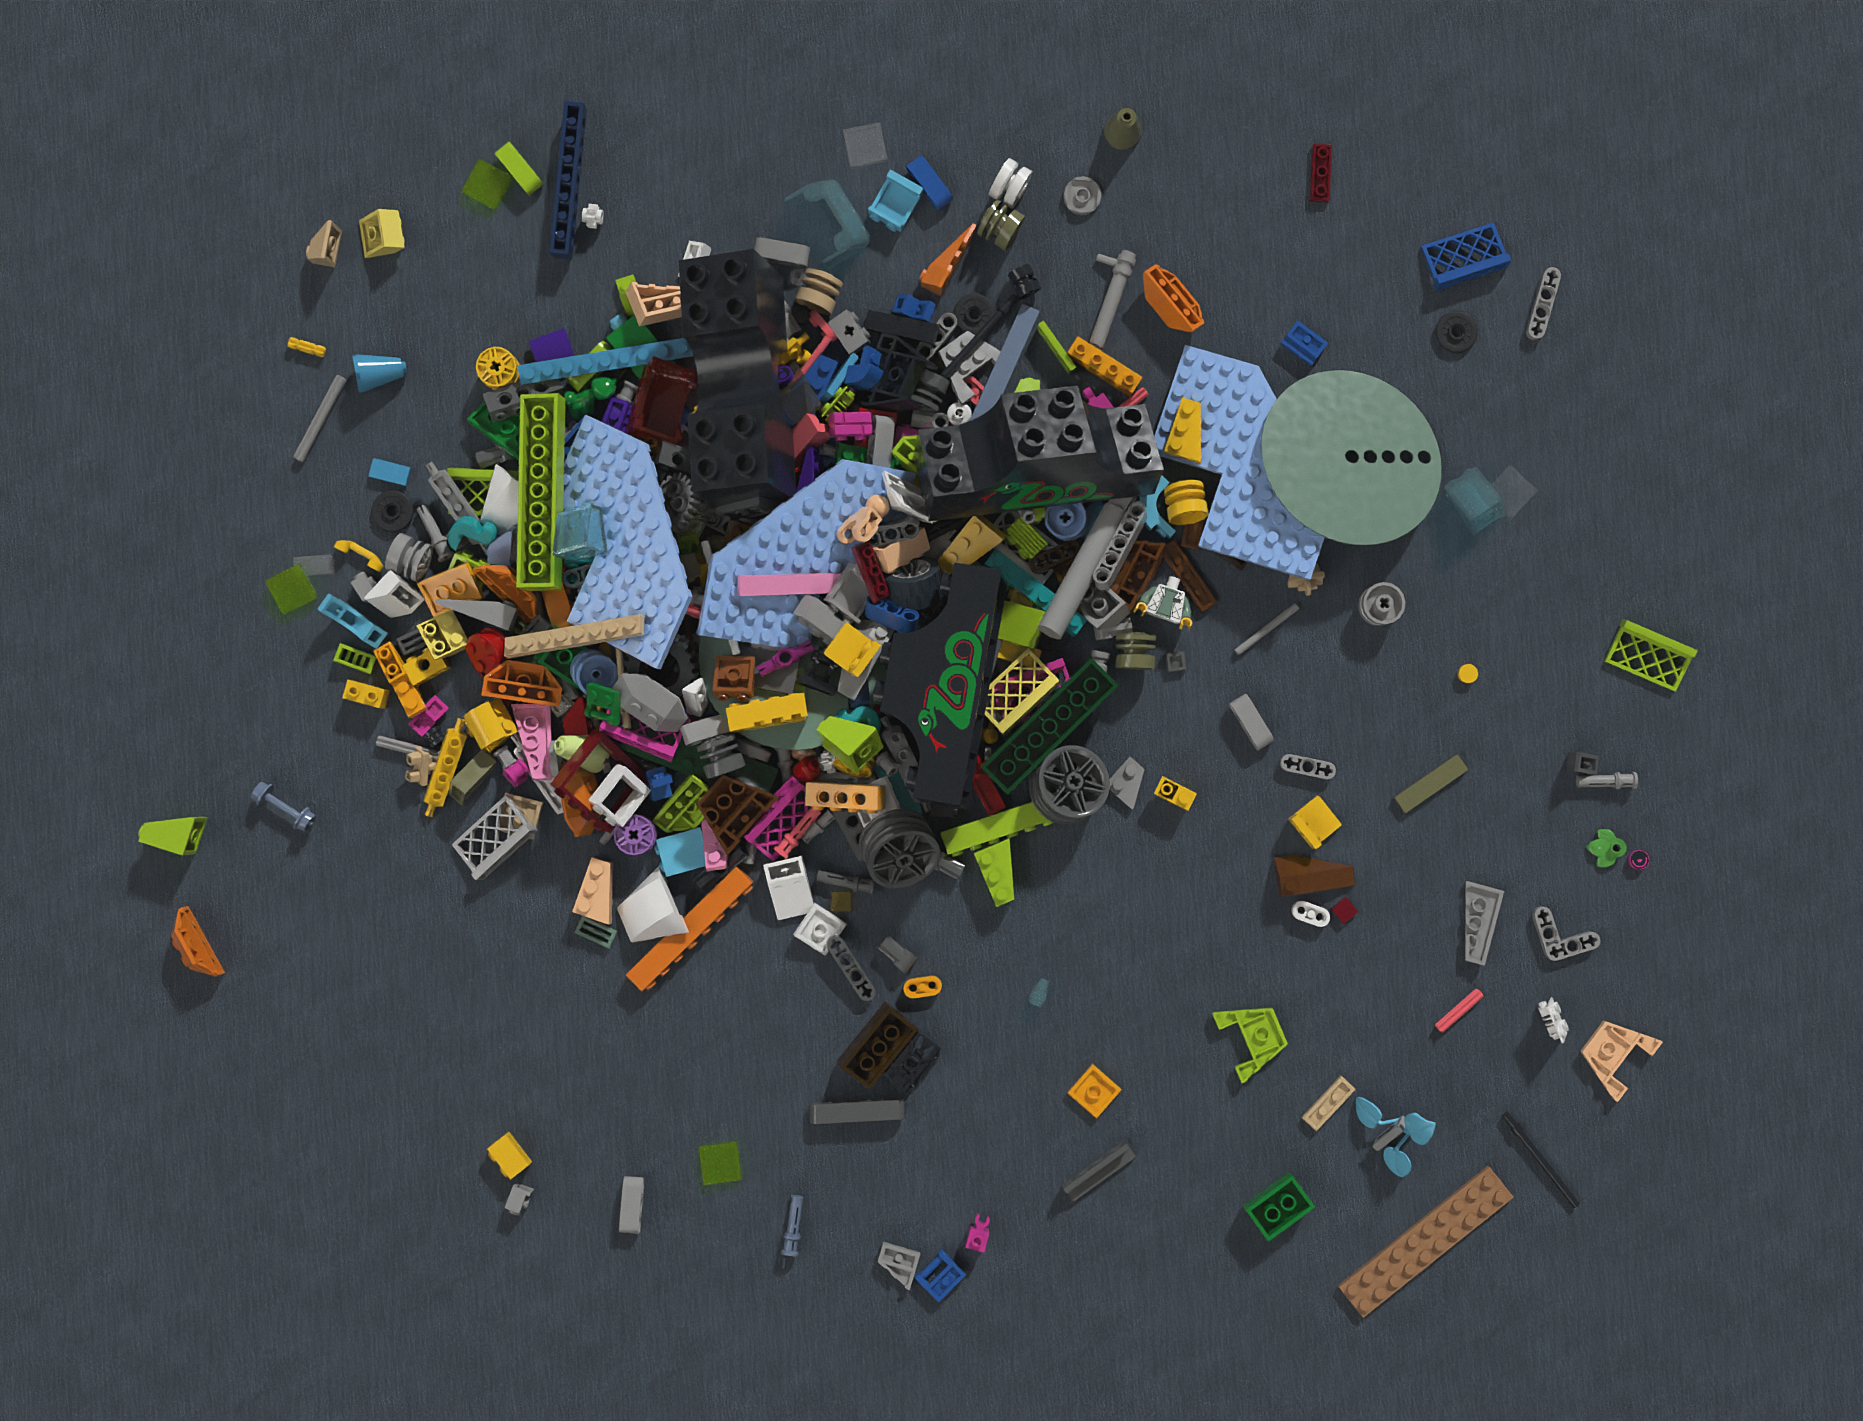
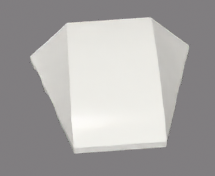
M495 464L480 522L482 524H485V522L494 524L497 528V534L501 535L513 525H518L519 480Z
M660 865L617 907L632 943L657 937H668L674 934L689 933L683 916L677 910L666 884L668 881L665 874H662Z

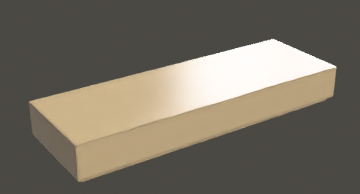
M1340 1075L1301 1118L1317 1132L1356 1089Z

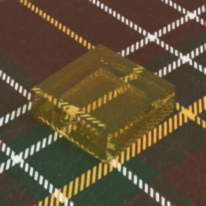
M831 892L832 911H851V892Z

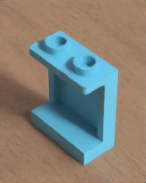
M890 170L872 206H869L868 214L872 220L878 223L880 221L885 223L886 227L891 231L896 232L897 230L902 232L923 195V188Z
M702 827L657 839V844H654L656 854L660 855L662 860L659 863L662 874L665 873L666 877L706 866Z

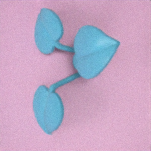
M1356 1097L1357 1116L1365 1126L1373 1129L1378 1124H1390L1399 1119L1381 1121L1382 1113L1373 1103L1362 1097ZM1417 1113L1408 1114L1404 1117L1405 1128L1403 1132L1406 1135L1397 1144L1395 1149L1388 1146L1384 1150L1383 1156L1386 1165L1394 1174L1402 1178L1410 1173L1411 1162L1404 1152L1399 1151L1401 1145L1409 1136H1411L1415 1143L1424 1145L1429 1142L1435 1129V1122L1428 1121Z

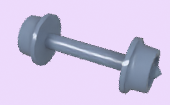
M260 782L254 788L251 799L256 802L258 807L268 801L296 819L293 825L295 830L300 829L306 832L313 826L316 815L311 812L309 807H306L300 813L271 795L274 789L273 784L268 785Z

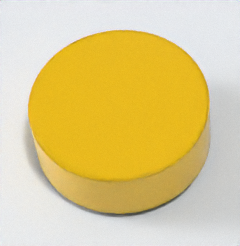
M1465 664L1458 669L1457 675L1461 682L1472 683L1478 677V670L1472 664Z

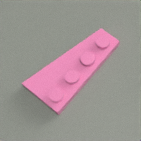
M511 704L532 780H552L549 763L551 760V755L549 754V744L551 742L550 706L541 704Z
M704 818L701 823L706 870L726 869L728 855H726Z

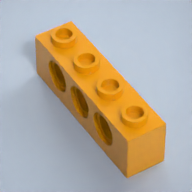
M1078 336L1067 352L1072 361L1131 397L1142 379V376Z
M817 781L806 782L805 806H812V810H824V807H830V811H842V808H848V812H859L860 809H864L866 813L876 814L878 810L885 809V786ZM826 792L829 794V800H828V801H827L826 798H825V793H826ZM844 793L847 795V802L843 800ZM862 794L865 796V803L861 801Z

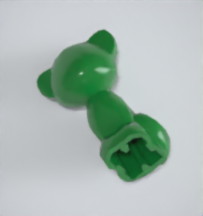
M596 378L591 383V389L584 390L579 394L571 390L566 391L564 395L565 402L571 417L576 421H580L584 415L591 417L596 410V398L606 400L613 396L616 391L617 378Z

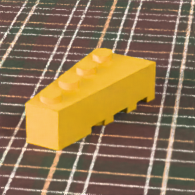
M983 515L973 516L937 561L940 565L941 577L944 572L953 573L954 563L971 565L1008 536Z
M792 693L784 697L775 696L764 701L759 699L749 701V704L744 705L733 703L729 705V708H726L730 734L807 721L808 718L804 693Z

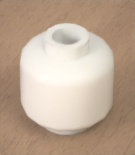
M958 402L953 403L947 411L949 424L955 426L969 422L972 417L970 407L966 403L962 406Z

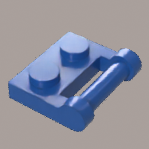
M941 1249L938 1252V1256L921 1273L918 1272L914 1277L940 1302L966 1276V1273ZM945 1261L947 1265L929 1283L926 1278Z

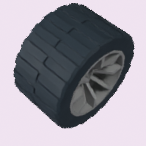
M921 556L910 560V563L896 568V571L886 574L882 572L891 594L886 598L894 601L898 607L899 605L903 606L904 610L905 608L915 611L926 609L943 598L940 595L942 579L940 565L933 558Z

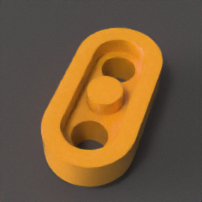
M936 976L911 978L905 982L903 990L909 998L933 996L941 991L942 983ZM935 982L936 987L931 989L928 984ZM910 985H916V991H911L909 989Z

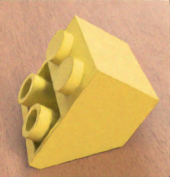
M452 609L416 626L434 660L452 656L465 649L468 639Z

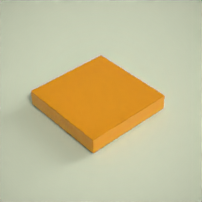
M1092 1063L1067 1093L1097 1119L1122 1089Z

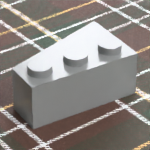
M806 594L793 612V615L798 618L797 622L805 627H809L811 629L810 632L818 638L821 637L823 639L822 642L826 646L831 643L844 623H850L846 619L841 620L834 614V610L816 597Z

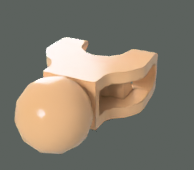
M879 494L868 498L865 507H861L839 527L837 531L839 541L843 544H849L855 540L858 542L870 540L877 532L882 518L890 510V503L887 498ZM847 529H850L852 533L847 539L844 534Z

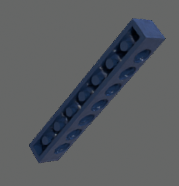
M564 101L549 249L551 256L558 259L572 260L587 116V109L584 103Z

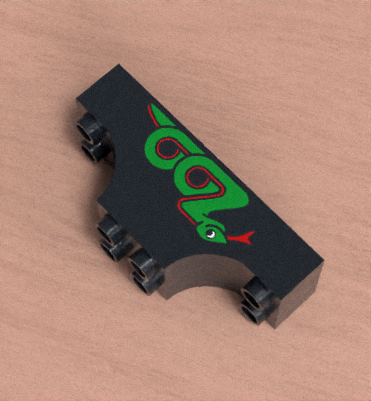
M1078 386L1001 394L997 403L990 410L969 422L955 426L918 430L914 449V460L928 521L1155 494L1164 470L1145 404L1113 408L1095 407L1081 399Z
M954 563L953 573L944 572L942 575L940 595L944 596V601L947 602V605L939 616L927 626L914 632L894 633L892 643L884 642L882 645L880 665L885 666L887 674L885 681H876L873 704H879L880 711L891 720L905 724L917 742L920 752L919 766H909L906 789L911 790L914 793L913 798L922 803L967 811L969 809L1008 584L1000 569Z

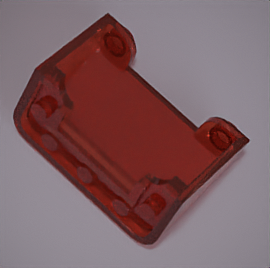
M653 356L643 368L625 433L653 437L659 443L663 440L675 445L680 443L683 432H681L679 424L687 395L697 385L698 379L695 378L697 372Z

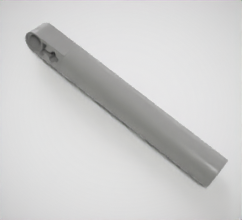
M1135 497L1111 499L1108 503L1104 504L1038 624V629L1047 636L1054 639L1062 638L1094 579L1093 574Z

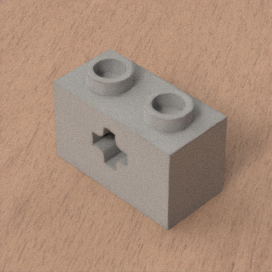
M846 309L829 321L828 324L848 354L851 355L853 352L856 354L864 346L869 345L871 342L868 338L871 336L864 327L861 329L858 324L860 320L854 311L851 313ZM849 328L854 329V335H849Z

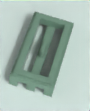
M582 916L574 933L610 949L618 931L594 919ZM584 921L612 933L611 936L584 924ZM581 927L608 939V943L581 931Z

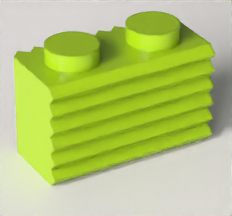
M1022 516L1004 532L1008 536L1005 539L1006 542L1011 546L1014 545L1019 550L1018 554L1024 560L1027 559L1029 562L1048 545V542L1030 523H1026Z

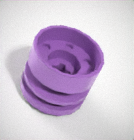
M634 814L623 827L616 825L614 830L615 843L626 854L638 855L646 853L654 847L658 839L657 825L651 822L652 819L646 815ZM631 831H638L637 836L639 838L632 839L631 836L633 834Z

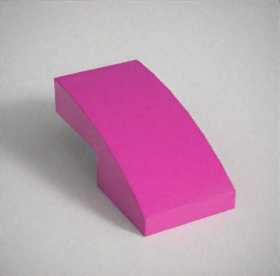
M436 695L425 704L427 710L416 715L408 723L422 738L449 710V707Z

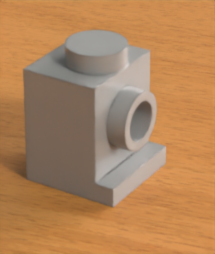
M361 572L354 577L355 580L351 584L361 600L369 603L364 597L377 583L372 576L369 577L364 572Z
M516 1182L511 1189L505 1208L509 1210V1213L519 1216L521 1211L527 1208L530 1201L528 1196L532 1195L534 1189Z

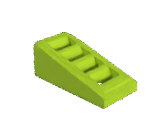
M340 643L333 661L371 674L376 656ZM344 649H347L348 652L343 661L341 660V656L343 654ZM351 652H355L352 663H349L348 660ZM359 654L363 655L359 666L355 665ZM366 657H368L370 660L367 668H362Z

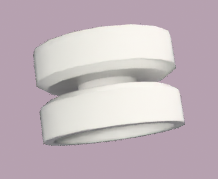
M1008 158L999 171L990 189L989 196L997 200L1001 199L1005 194L1003 204H1007L1009 208L1013 209L1024 194L1033 171L1022 167L1017 172L1018 163Z

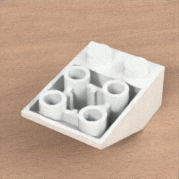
M803 855L764 864L766 879L777 919L782 920L807 914L814 903Z

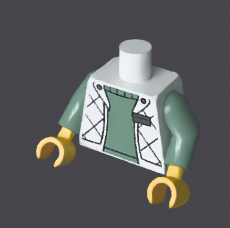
M1169 576L1166 586L1159 584L1157 587L1153 586L1148 589L1133 610V612H1136L1137 609L1141 610V616H1144L1146 613L1175 624L1180 623L1179 629L1181 630L1183 625L1188 626V631H1190L1192 626L1189 601L1185 597V592L1177 590L1180 579Z

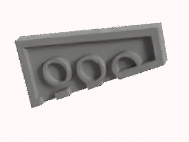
M1465 881V960L1485 966L1504 891Z

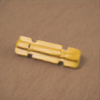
M293 337L289 338L288 347L320 357L325 356L326 348L324 346L315 345L303 340L299 341Z

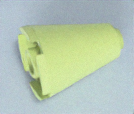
M588 735L560 736L554 742L555 753L569 760ZM597 744L580 767L592 773L600 772L606 764L603 763L605 758H609V754Z

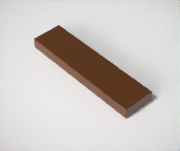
M1174 539L1166 544L1163 558L1175 576L1180 579L1181 585L1199 611L1202 613L1216 604L1217 600Z

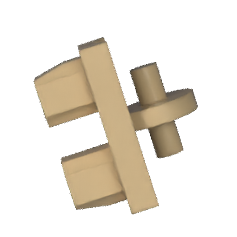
M1316 564L1310 581L1289 575L1288 588L1297 587L1298 591H1305V595L1310 596L1311 590H1316L1317 585L1323 584L1325 574L1324 571H1320L1319 565Z
M418 746L415 747V752L407 754V763L410 766H414V768L406 771L405 778L410 783L418 782L421 786L427 785L428 775L431 774V770H434L436 761L432 760V755L424 752L422 747Z

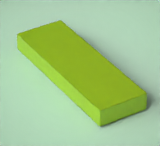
M1043 320L1037 326L1038 332L1067 373H1073L1076 370L1075 364Z

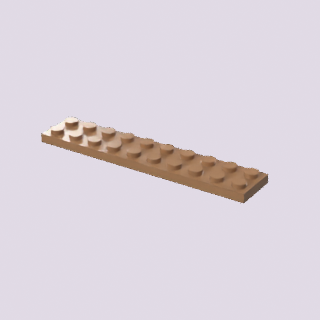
M1486 1166L1341 1282L1338 1287L1364 1318L1514 1197L1493 1170Z

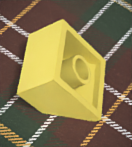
M377 209L359 220L365 258L393 254L405 248L398 210Z

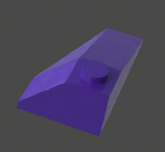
M808 446L797 492L810 485L825 472L819 448Z

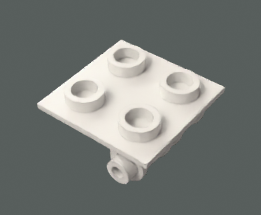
M1551 997L1548 1003L1546 1001L1538 1003V1009L1541 1016L1544 1017L1543 1021L1552 1019L1545 1023L1548 1026L1547 1030L1550 1037H1553L1554 1040L1560 1038L1561 1042L1564 1043L1569 1028L1565 1019H1561L1559 1014L1561 1009L1558 1002H1554Z

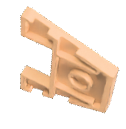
M1602 1021L1580 1052L1612 1099L1618 1102L1628 1088L1612 1075L1635 1045L1653 1056L1663 1042Z

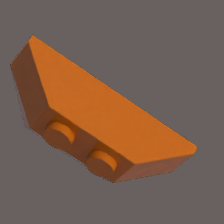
M1157 264L1144 271L1145 299L1169 328L1192 333L1204 324L1200 305L1174 274L1160 268Z
M482 565L472 569V572L503 602L506 600L515 604L514 608L519 610L518 616L524 622L530 623L537 616L536 594L534 591H523L516 587L517 572L514 568L508 565Z
M506 660L484 676L481 695L559 707L562 687L549 669L543 665Z
M568 760L561 762V769L565 766ZM579 767L564 787L600 818L601 815L592 808L594 805L588 801L597 790L595 774ZM565 797L561 798L565 821L574 832L575 837L592 834L594 823L583 819L579 815L581 812L578 809L574 810L567 804L568 800Z
M189 906L179 908L171 937L173 939V946L182 955L181 960L183 964L190 970L215 977L225 974Z

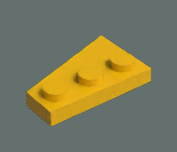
M1182 397L1164 453L1201 464L1200 402Z

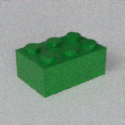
M1289 1171L1242 1205L1268 1242L1315 1208Z

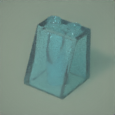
M1476 466L1472 469H1467L1462 473V476L1456 480L1449 481L1444 487L1445 496L1473 536L1506 515L1503 499Z
M588 502L583 503L582 507L566 508L565 512L558 513L553 556L576 562L607 553L602 508Z

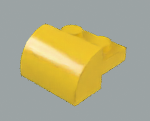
M501 698L483 703L463 715L481 750L518 732Z

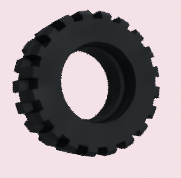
M676 634L668 652L678 661L680 667L678 677L669 683L656 681L678 696L680 700L684 698L682 689L698 680L700 675L699 652H695L694 643H689L686 640L688 637L684 634L682 636ZM626 653L623 673L647 675L652 678L645 668V662Z

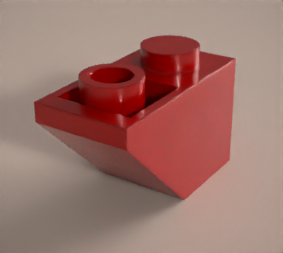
M584 697L576 700L563 719L565 736L589 735L594 729L592 720H589V717H586L584 714L587 707V701Z

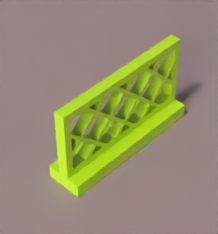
M447 468V472L453 481L461 480L466 485L461 490V493L469 489L475 495L469 502L470 505L477 498L483 505L485 504L480 495L486 489L489 490L490 483L487 485L484 481L492 480L493 469ZM506 470L519 480V471ZM475 481H480L485 486L478 494L471 487ZM483 508L480 511L474 510L476 515H482Z
M1622 619L1619 624L1620 628L1604 661L1676 692L1692 657L1695 658L1698 650ZM1623 632L1630 634L1633 642L1622 645L1620 638ZM1647 641L1650 650L1640 653L1637 643ZM1634 645L1637 655L1627 658L1624 648ZM1661 648L1665 649L1668 657L1658 660L1655 651ZM1621 650L1624 657L1623 660L1618 662L1610 660L1614 652ZM1652 653L1655 662L1645 665L1642 656ZM1678 656L1686 658L1682 666L1675 668L1672 658ZM1638 657L1642 667L1635 670L1631 669L1629 660ZM1669 660L1672 670L1662 673L1659 663ZM1656 665L1659 675L1650 677L1646 668ZM1674 672L1676 680L1673 686L1666 684L1664 676Z

